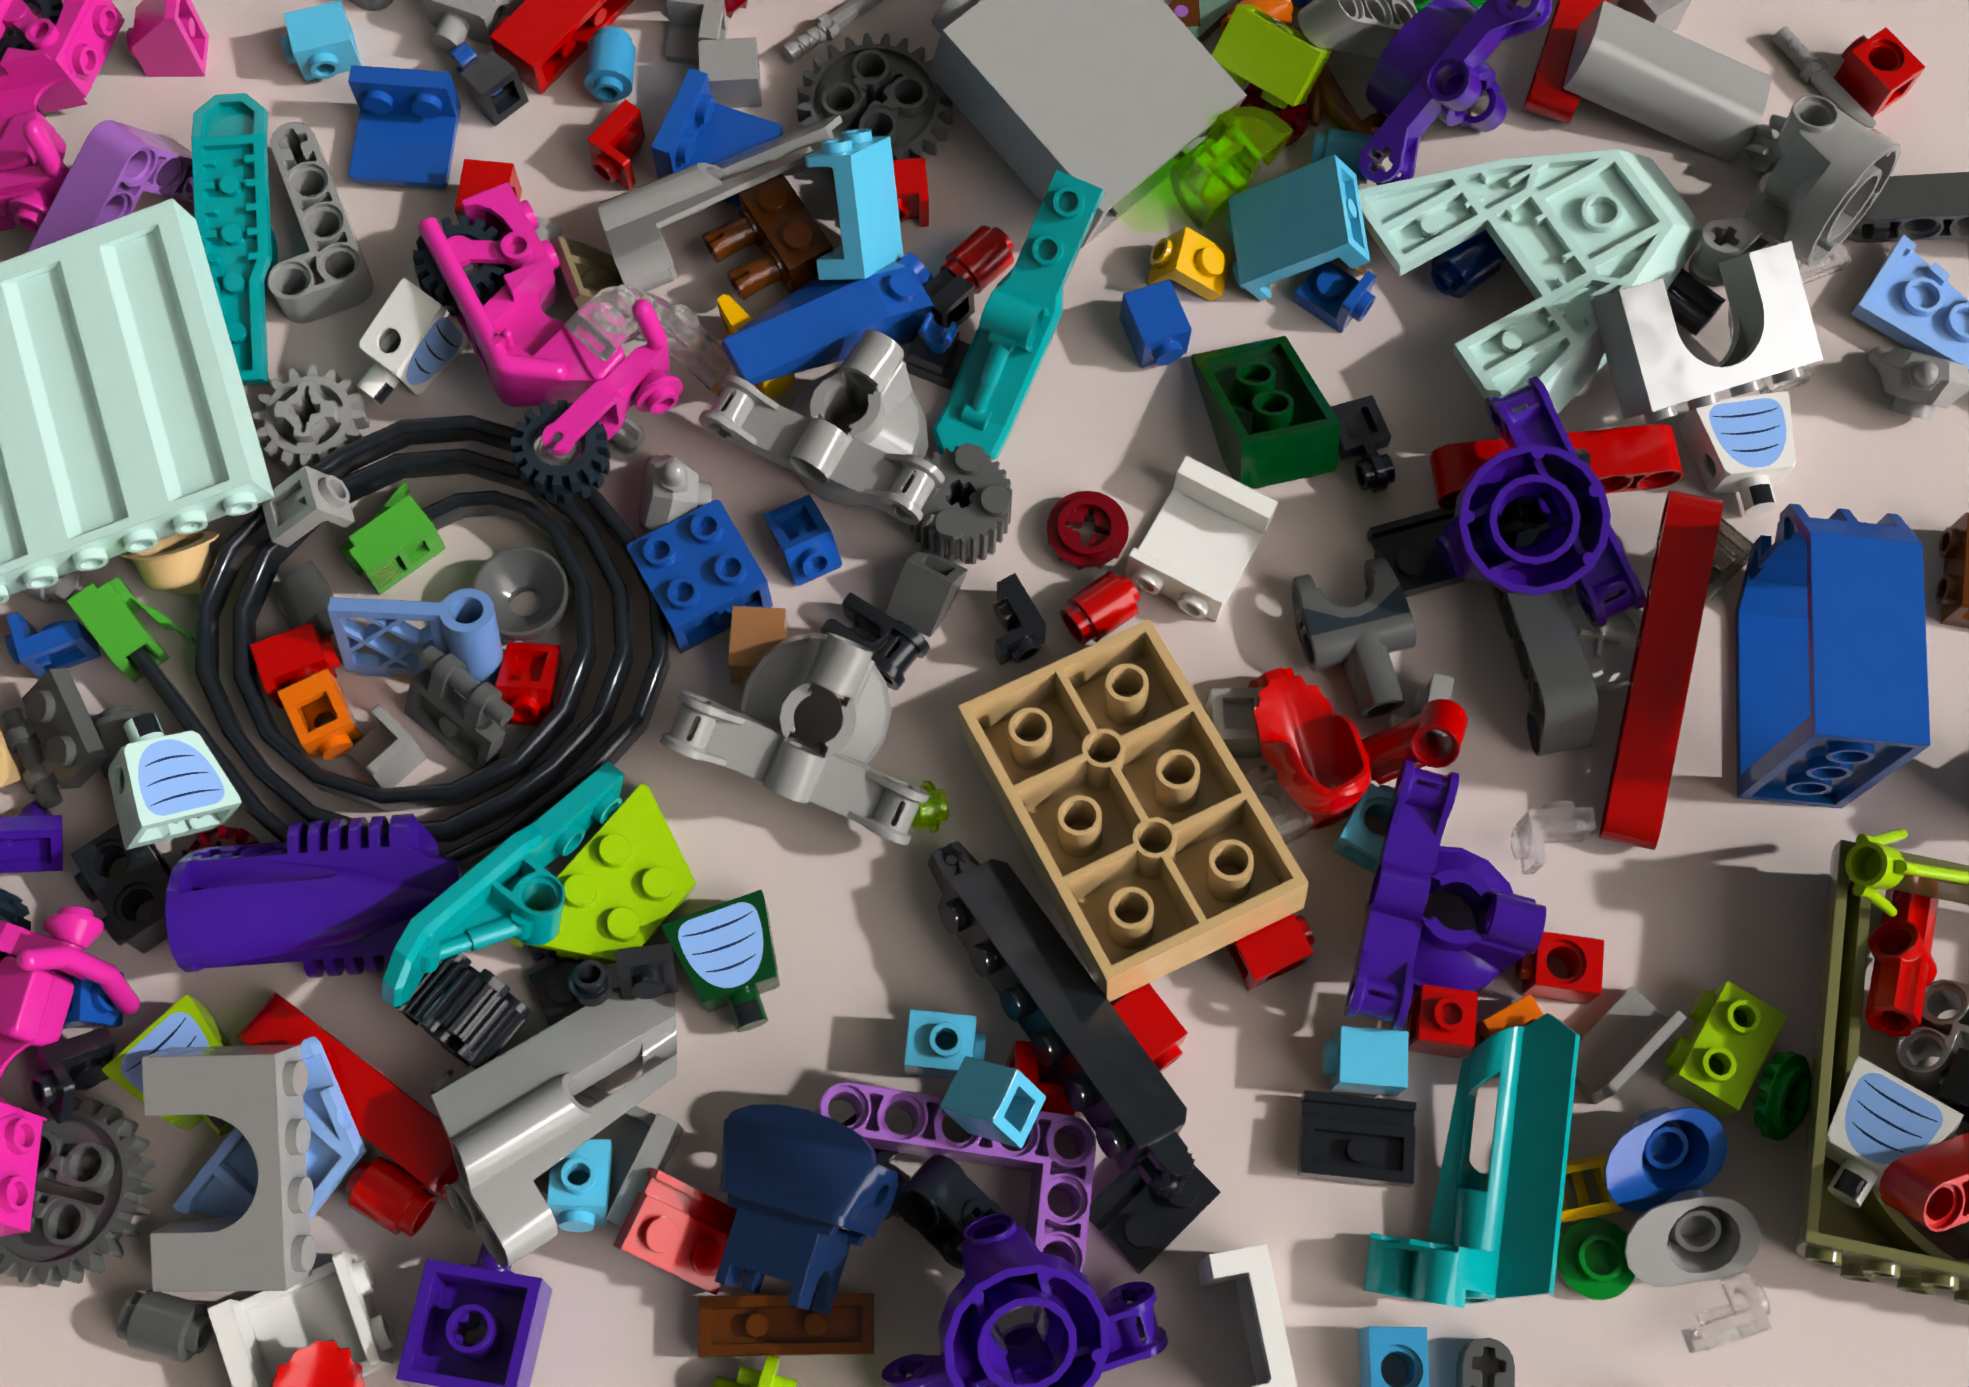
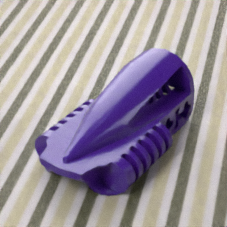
M414 814L392 815L390 825L385 816L372 817L370 824H368L365 817L352 818L349 825L345 819H333L329 827L325 820L311 821L309 828L305 822H293L288 828L287 841L209 847L190 852L177 862L170 874L165 906L167 936L171 953L178 967L185 972H197L205 968L302 961L305 973L309 978L321 977L324 971L330 977L340 976L345 969L349 975H358L363 973L364 967H366L367 972L370 974L380 973L383 971L384 965L387 968L393 950L410 920L463 875L458 861L442 855L436 840L424 825L416 820ZM195 888H203V889H201V890H194V891H193V889H195Z

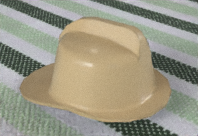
M201 530L191 534L177 533L158 540V545L150 550L137 553L126 552L118 556L132 560L145 584L150 589L169 590L176 594H201L207 580L206 576L209 575L213 566L211 542L219 537V533L215 530Z

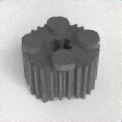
M966 443L960 447L955 446L953 452H950L948 448H944V454L941 455L938 452H934L932 460L927 457L925 460L932 463L943 473L945 481L940 488L933 489L921 510L923 513L921 522L918 525H910L911 533H914L916 543L921 542V548L929 549V551L934 553L937 551L942 557L948 555L950 561L953 562L956 557H960L961 562L970 560L972 564H976V558L980 557L982 560L987 559V552L994 554L996 552V542L1001 543L1003 541V534L1008 532L1012 509L1011 481L1006 479V470H1000V463L998 461L992 463L991 455H986L981 446ZM960 505H965L968 507L960 508Z

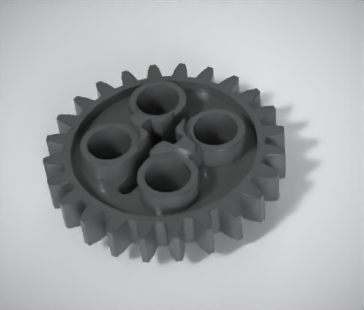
M869 33L864 34L863 45L856 46L851 38L846 37L844 51L840 52L832 45L827 46L828 61L815 56L813 58L814 72H803L804 87L797 89L799 105H796L798 122H801V127L824 118L840 115L843 122L832 130L834 139L842 138L841 132L847 130L871 129L872 135L885 134L890 136L893 160L923 158V152L936 156L938 154V141H947L948 125H952L953 108H951L953 107V101L928 74L932 60L925 62V48L922 46L912 53L908 52L907 38H903L895 47L890 45V37L887 33L881 38L880 44H873ZM867 76H877L876 78H866ZM911 101L915 102V104L909 105L903 104V102ZM837 108H847L848 110H845V111H836L835 109H837Z
M85 1097L83 1101L74 1098L71 1119L57 1124L47 1106L44 1108L40 1107L39 1116L46 1118L47 1121H43L36 1178L67 1187L72 1186L96 1194H103L105 1199L101 1205H95L35 1189L30 1232L0 1237L1 1274L18 1277L19 1282L36 1286L40 1283L46 1286L60 1287L63 1280L77 1284L82 1283L84 1268L100 1274L104 1272L103 1254L119 1258L124 1255L118 1240L122 1235L138 1238L140 1233L131 1223L134 1215H149L151 1211L145 1205L138 1203L140 1195L150 1193L156 1189V1185L142 1181V1174L150 1171L156 1165L155 1161L138 1157L150 1143L149 1140L134 1135L139 1126L137 1122L122 1117V1110L107 1104L104 1105L103 1102L90 1097ZM51 1148V1155L48 1161L43 1164L44 1157ZM101 1159V1168L97 1175L93 1177V1169ZM80 1216V1226L77 1229V1231L74 1234H72L73 1224L75 1220Z

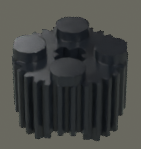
M459 953L440 960L439 966L435 971L423 975L411 999L395 1008L414 1025L417 1026L420 1023L419 1026L438 1041L441 1047L468 1067L471 1065L474 1069H477L498 1055L532 1011L510 994L509 991L511 989L497 976L485 968L481 972L470 966L472 961L463 953Z

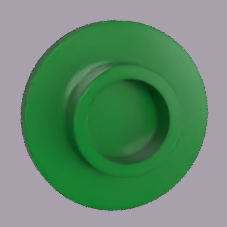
M1600 1218L1584 1219L1568 1227L1559 1239L1557 1268L1565 1284L1576 1294L1591 1300H1607L1625 1292L1635 1278V1275L1627 1266L1624 1254L1626 1232L1616 1224Z

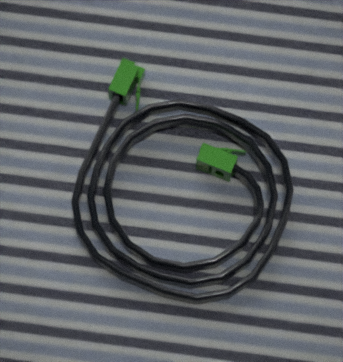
M472 415L400 420L336 449L310 468L342 480L349 491L350 503L405 478L470 474L526 491L571 527L588 548L612 594L615 652L593 710L548 759L506 790L445 820L421 822L437 843L454 842L519 810L561 779L610 726L633 664L630 596L628 589L597 529L573 503L565 504L563 495H557L556 504L547 502L544 492L537 498L531 494L529 485L524 487L521 483L514 463L465 448L395 453L410 445L476 441L512 452L511 437H516L514 428ZM549 445L543 447L541 456L540 452L538 454L541 461L543 459L548 464V459L553 453V449ZM562 463L560 466L568 465V463ZM404 481L380 510L377 509L372 520L348 537L350 540L338 548L356 574L360 576L363 573L381 595L446 549L437 530L463 518L501 516L529 525L551 543L575 590L577 649L556 705L511 754L451 783L381 788L321 769L280 733L257 684L256 663L250 644L256 643V621L280 565L321 524L288 548L273 543L269 537L260 546L233 608V678L261 739L319 790L386 811L461 805L524 774L572 723L596 660L594 602L591 585L561 526L531 501L491 490L455 493L421 509L410 496L411 490ZM593 484L590 485L591 496L583 499L579 491L575 493L624 551L649 599L651 660L631 714L586 763L500 827L443 854L444 857L457 860L461 872L478 864L514 833L533 824L607 761L615 765L647 730L670 667L668 625L661 609L628 553L627 545L636 540V537ZM261 504L221 545L195 605V638L155 608H150L139 602L130 588L118 576L99 588L94 583L90 584L68 599L67 602L110 660L134 683L144 676L183 729L200 734L237 791L244 810L276 839L284 842L287 841L289 827L265 807L159 665L170 657L137 615V612L143 610L165 630H175L195 644V674L225 738L261 783L309 824L311 821L325 820L329 827L331 820L345 819L349 825L351 817L314 806L272 770L244 733L219 679V617L243 561L270 535Z

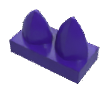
M34 800L24 806L15 816L0 817V873L63 871L62 815H52L48 809L41 808L40 804Z

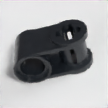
M943 1155L929 1157L899 1189L895 1197V1206L903 1220L915 1228L941 1254L948 1264L964 1270L962 1251H957L956 1247L965 1240L964 1229L976 1219L991 1214L1004 1213L998 1204L990 1200L966 1176L965 1172L956 1162Z

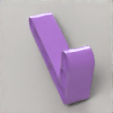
M105 120L99 123L87 136L27 252L131 214L143 191L194 203L192 152L174 139L113 120Z
M851 1082L833 1085L824 1093L816 1106L815 1113L830 1118L828 1113L830 1102L835 1100L849 1102L856 1111V1122L847 1127L862 1135L873 1149L928 1157L943 1155L955 1161L1032 1172L1026 1232L1040 1252H1043L1046 1246L1055 1247L1062 1252L1065 1260L1082 1272L1086 1257L1096 1153L1095 1134L1086 1121L1071 1115L1040 1111L1020 1151H1010L1004 1148L1000 1142L972 1135L968 1132L966 1141L963 1143H955L947 1139L942 1131L941 1124L943 1118L949 1117L940 1108L944 1096ZM891 1108L904 1110L912 1121L911 1132L902 1135L892 1132L885 1122L886 1111ZM1055 1133H1065L1074 1140L1077 1149L1075 1159H1065L1056 1152L1053 1142ZM1051 1189L1061 1190L1068 1195L1071 1201V1210L1068 1217L1057 1216L1051 1211L1047 1199Z

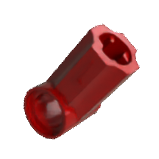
M1448 699L1432 700L1423 706L1419 715L1362 739L1363 745L1370 757L1371 781H1376L1381 785L1396 779L1405 759L1413 761L1416 768L1425 766L1441 768L1453 763L1460 753L1467 730L1468 718L1465 710L1459 704ZM1431 730H1440L1448 736H1438Z

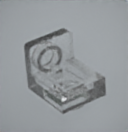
M1555 801L1544 804L1542 809L1528 810L1511 832L1512 854L1516 860L1521 859L1522 873L1535 874L1546 863L1545 843L1582 842L1596 829L1594 807L1575 808V803L1572 801Z

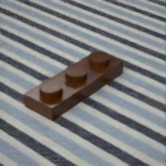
M874 1293L836 1294L830 1315L811 1310L816 1294L813 1295L809 1310L788 1305L789 1295L700 1296L698 1357L874 1354Z

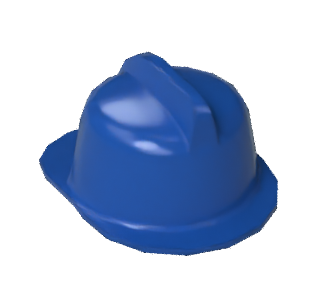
M1693 1107L1677 1109L1656 1108L1650 1109L1638 1116L1631 1124L1629 1130L1617 1139L1608 1153L1604 1167L1605 1187L1611 1199L1625 1210L1641 1213L1666 1203L1667 1200L1679 1192L1698 1190L1710 1183L1722 1169L1727 1155V1136L1721 1123L1707 1111Z

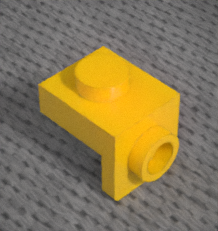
M1184 227L1174 234L1160 239L1154 246L1150 254V264L1152 266L1148 283L1152 285L1170 279L1208 301H1212L1223 294L1232 253L1190 228Z

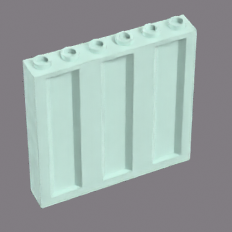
M173 198L0 262V605L7 602L12 594L26 589L50 587L59 581L58 577L77 570L90 571L105 566L109 562L108 559L126 552L137 553L150 550L158 545V540L177 533L191 534L205 529L210 521L226 515L239 516L248 514L257 509L259 503L275 498L196 219Z

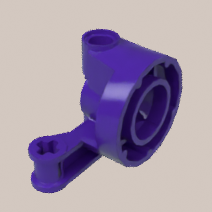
M1433 0L1418 11L1391 40L1379 57L1369 77L1365 96L1369 105L1384 117L1386 121L1364 145L1359 154L1358 164L1363 176L1377 185L1413 178L1420 137L1437 117L1447 126L1458 124L1464 129L1471 127L1478 132H1489L1501 125L1506 117L1507 104L1499 92L1501 89L1495 81V71L1485 63V60L1502 41L1542 27L1551 15L1552 1L1531 0L1529 6L1524 9L1517 5L1519 0H1487L1478 9L1468 0ZM1484 95L1489 96L1487 109L1480 115L1471 116V106L1476 103L1478 98ZM1386 157H1389L1388 159L1393 165L1386 172L1382 162Z
M1533 375L1526 379L1524 386L1499 398L1496 395L1487 397L1485 405L1490 420L1510 449L1495 454L1472 471L1457 496L1454 519L1442 529L1443 535L1436 538L1440 556L1452 577L1456 580L1464 577L1467 581H1485L1502 592L1526 596H1537L1565 589L1575 584L1576 596L1580 607L1590 624L1596 629L1605 626L1607 618L1630 607L1637 610L1645 607L1646 597L1643 588L1633 572L1610 524L1611 512L1604 486L1587 463L1578 458L1542 381ZM1524 403L1528 404V407L1516 413L1512 412L1513 408ZM1536 500L1540 512L1550 528L1540 531L1535 541L1527 547H1509L1500 536L1497 518L1501 517V513L1509 503L1520 502L1526 504ZM1618 592L1616 596L1603 601L1604 598Z
M1407 759L1401 765L1394 787L1391 811L1377 871L1373 880L1370 897L1366 904L1365 924L1345 1001V1016L1354 1018L1357 1013L1390 1022L1391 1029L1401 1031L1409 1012L1412 994L1422 984L1480 992L1505 969L1523 958L1525 953L1534 954L1539 946L1545 927L1546 906L1536 904L1535 899L1514 894L1510 883L1488 860L1463 848L1440 846L1442 835L1457 795L1459 773L1452 771L1447 775L1434 773L1414 767V762ZM1446 891L1460 897L1471 908L1473 916H1475L1476 928L1472 927L1464 931L1452 930L1444 926L1437 917L1432 916L1430 919H1426L1422 915L1428 896Z
M1004 1213L991 1214L976 1219L964 1229L965 1243L962 1244L961 1251L965 1276L949 1294L938 1324L941 1355L911 1354L900 1357L883 1369L881 1377L885 1387H1093L1100 1379L1102 1372L1158 1355L1168 1345L1166 1330L1158 1326L1153 1304L1157 1300L1154 1286L1150 1283L1143 1281L1125 1283L1113 1288L1105 1297L1099 1300L1085 1274L1063 1257L1040 1252L1024 1227L1016 1226L1015 1219L1011 1215ZM1035 1305L1032 1314L1035 1323L1014 1325L1003 1332L995 1324L997 1319L1016 1307Z

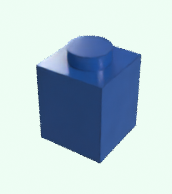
M1170 279L1123 294L1119 319L1140 368L1155 363L1158 366L1168 365L1187 353L1192 329Z

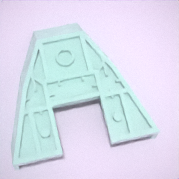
M1619 149L1501 159L1358 189L1364 226L1399 276L1484 230L1489 233L1536 300L1455 343L1453 354L1484 399L1491 395H1496L1498 398L1524 386L1526 379L1535 375L1545 385L1557 414L1607 362L1591 300L1663 278L1667 291L1700 243L1701 233L1704 228L1652 158ZM1524 403L1512 409V412L1516 413L1528 407V404Z

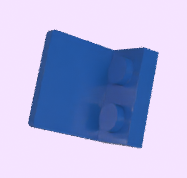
M351 65L348 83L360 109L348 173L351 181L362 184L446 189L449 182L461 103L450 72Z
M689 68L651 146L657 178H662L697 163H715L783 135V128L780 124L715 103V97L711 95L708 74ZM744 191L722 201L741 207L739 194Z
M713 500L627 545L628 553L661 609L670 634L681 654L730 629L733 606L768 608L773 606L768 581L720 500Z

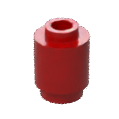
M981 225L946 256V263L940 268V271L946 269L954 277L960 274L974 286V294H979L1013 264V243L1000 228L994 227L991 229L986 225Z
M1108 571L1067 600L1068 606L1060 610V615L1068 631L1080 644L1085 645L1090 640L1098 642L1138 614L1136 603L1140 600V595L1133 582L1126 575L1122 574L1118 577L1113 572Z
M378 1157L371 1164L367 1161L361 1163L350 1177L346 1186V1191L351 1194L348 1206L394 1235H398L401 1232L409 1237L416 1235L430 1217L437 1201V1197L428 1192L426 1185L383 1157Z

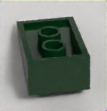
M1286 336L1191 355L1192 367L1223 462L1234 480L1251 489H1259L1269 485L1337 471L1340 421Z

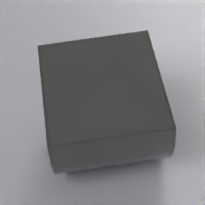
M922 547L905 561L885 614L931 637L953 604L968 569Z
M311 560L295 569L283 579L276 589L275 600L290 630L312 622L323 638L334 633L327 611L330 597H334L329 584Z

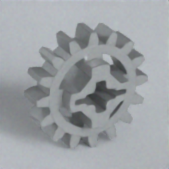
M310 365L307 370V376L302 377L294 368L289 369L290 381L285 384L273 378L270 382L275 390L272 396L259 394L258 400L265 411H257L252 415V418L259 427L256 431L258 440L262 447H265L264 450L274 463L281 460L286 470L291 473L299 464L302 467L304 465L312 467L336 449L362 438L363 436L358 429L370 427V421L365 412H363L368 406L362 394L358 393L353 381L350 378L342 380L334 368H330L323 377L316 365ZM326 395L337 399L343 406H338L335 400H326ZM281 434H286L288 439H296L297 446L285 441Z

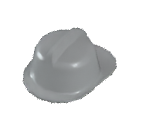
M1687 1190L1677 1193L1667 1200L1666 1203L1650 1208L1636 1219L1627 1234L1624 1254L1628 1268L1637 1279L1654 1287H1672L1700 1281L1718 1280L1734 1276L1750 1264L1758 1252L1761 1233L1756 1217L1746 1205L1733 1198L1716 1196L1708 1191Z

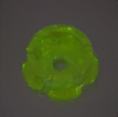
M924 780L923 785L918 787L927 791L930 796L927 803H920L911 826L914 830L930 829L931 833L939 831L941 821L948 819V799L943 789H936L932 781Z

